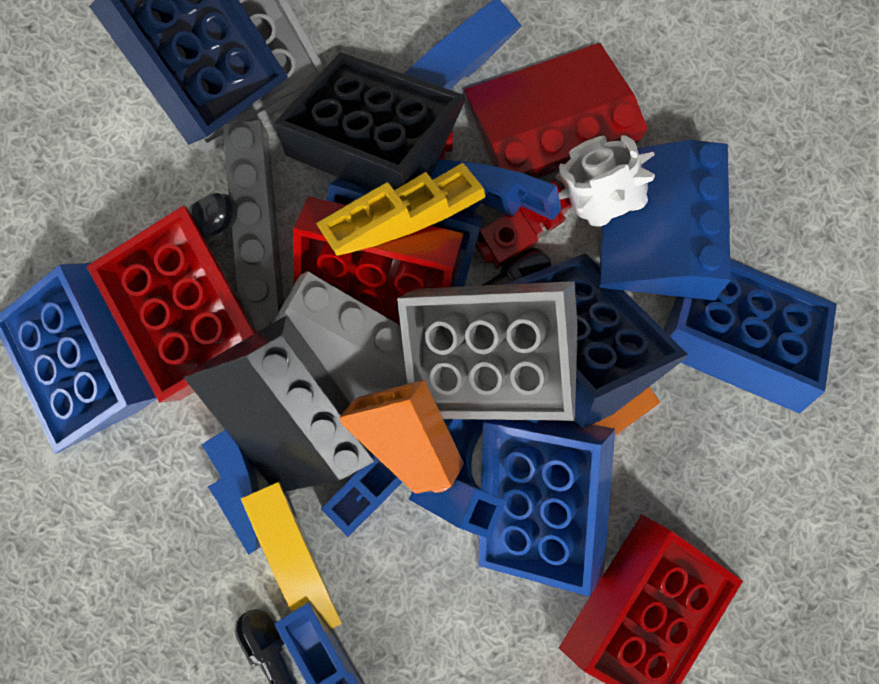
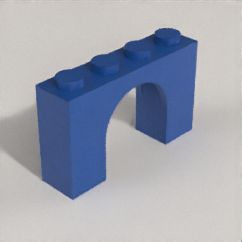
M443 419L464 465L454 484L449 489L439 493L427 491L415 494L412 491L409 500L459 529L490 540L506 501L481 489L475 483L471 462L475 445L483 432V422L495 419ZM527 420L536 424L539 423V420Z

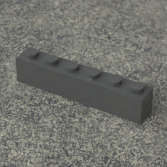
M261 120L223 125L228 192L235 200L238 208L237 219L232 226L238 301L256 333L273 323L284 303L269 135Z

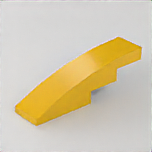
M461 163L434 180L425 172L396 190H393L387 182L316 224L338 256L374 247L419 231L484 199L485 192L483 186L465 164Z
M280 481L241 498L255 534L291 612L310 602L330 629L342 624L314 554L310 551Z

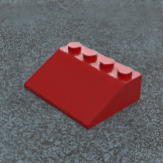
M601 43L464 89L492 166L520 172L534 178L559 171L560 164L565 165L571 159L569 152L585 141L605 136L607 142H621V136L623 135L634 140L636 144L639 143L648 129L633 91Z
M308 196L293 227L294 284L299 275L310 272L400 325L397 298L418 288L452 287L463 233L428 226L412 234L374 247L337 256L316 223L347 205Z
M184 205L86 266L159 403L180 401L194 393L195 391L183 378L187 372L256 333L192 215Z
M641 514L558 648L581 670L605 684H682L743 581L671 530Z

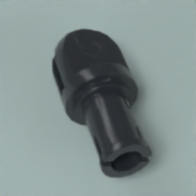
M211 193L191 204L188 210L203 237L208 238L231 228L236 222L238 208L235 200L230 195Z
M526 249L502 263L501 273L480 286L503 285L552 266L551 258L541 249Z
M253 609L243 613L236 621L235 635L249 664L259 665L269 684H297L298 681L281 652L284 649L282 646L285 643L277 631L272 618L260 609Z

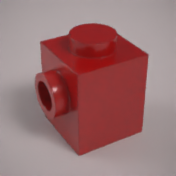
M518 209L513 217L504 215L481 229L478 238L480 243L476 244V247L485 263L493 262L498 269L502 263L520 252L535 247L538 237L521 210Z

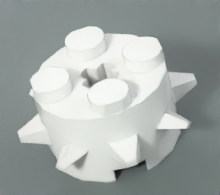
M622 135L621 142H607L605 136H599L573 148L569 152L571 159L565 165L560 164V172L555 176L565 186V189L559 193V199L569 198L574 213L580 218L587 219L589 225L603 226L611 218L623 215L630 210H639L645 206L648 201L646 195L648 191L647 183L653 181L655 175L644 169L642 164L655 154L650 152L639 155L635 141L627 136Z

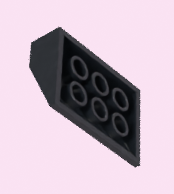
M340 52L274 122L287 157L370 191L387 182L393 190H396L425 172L431 176L465 103V95Z
M287 315L187 372L183 377L269 485L280 481L284 492L339 481L374 462V454L352 435L339 419L350 405V402Z

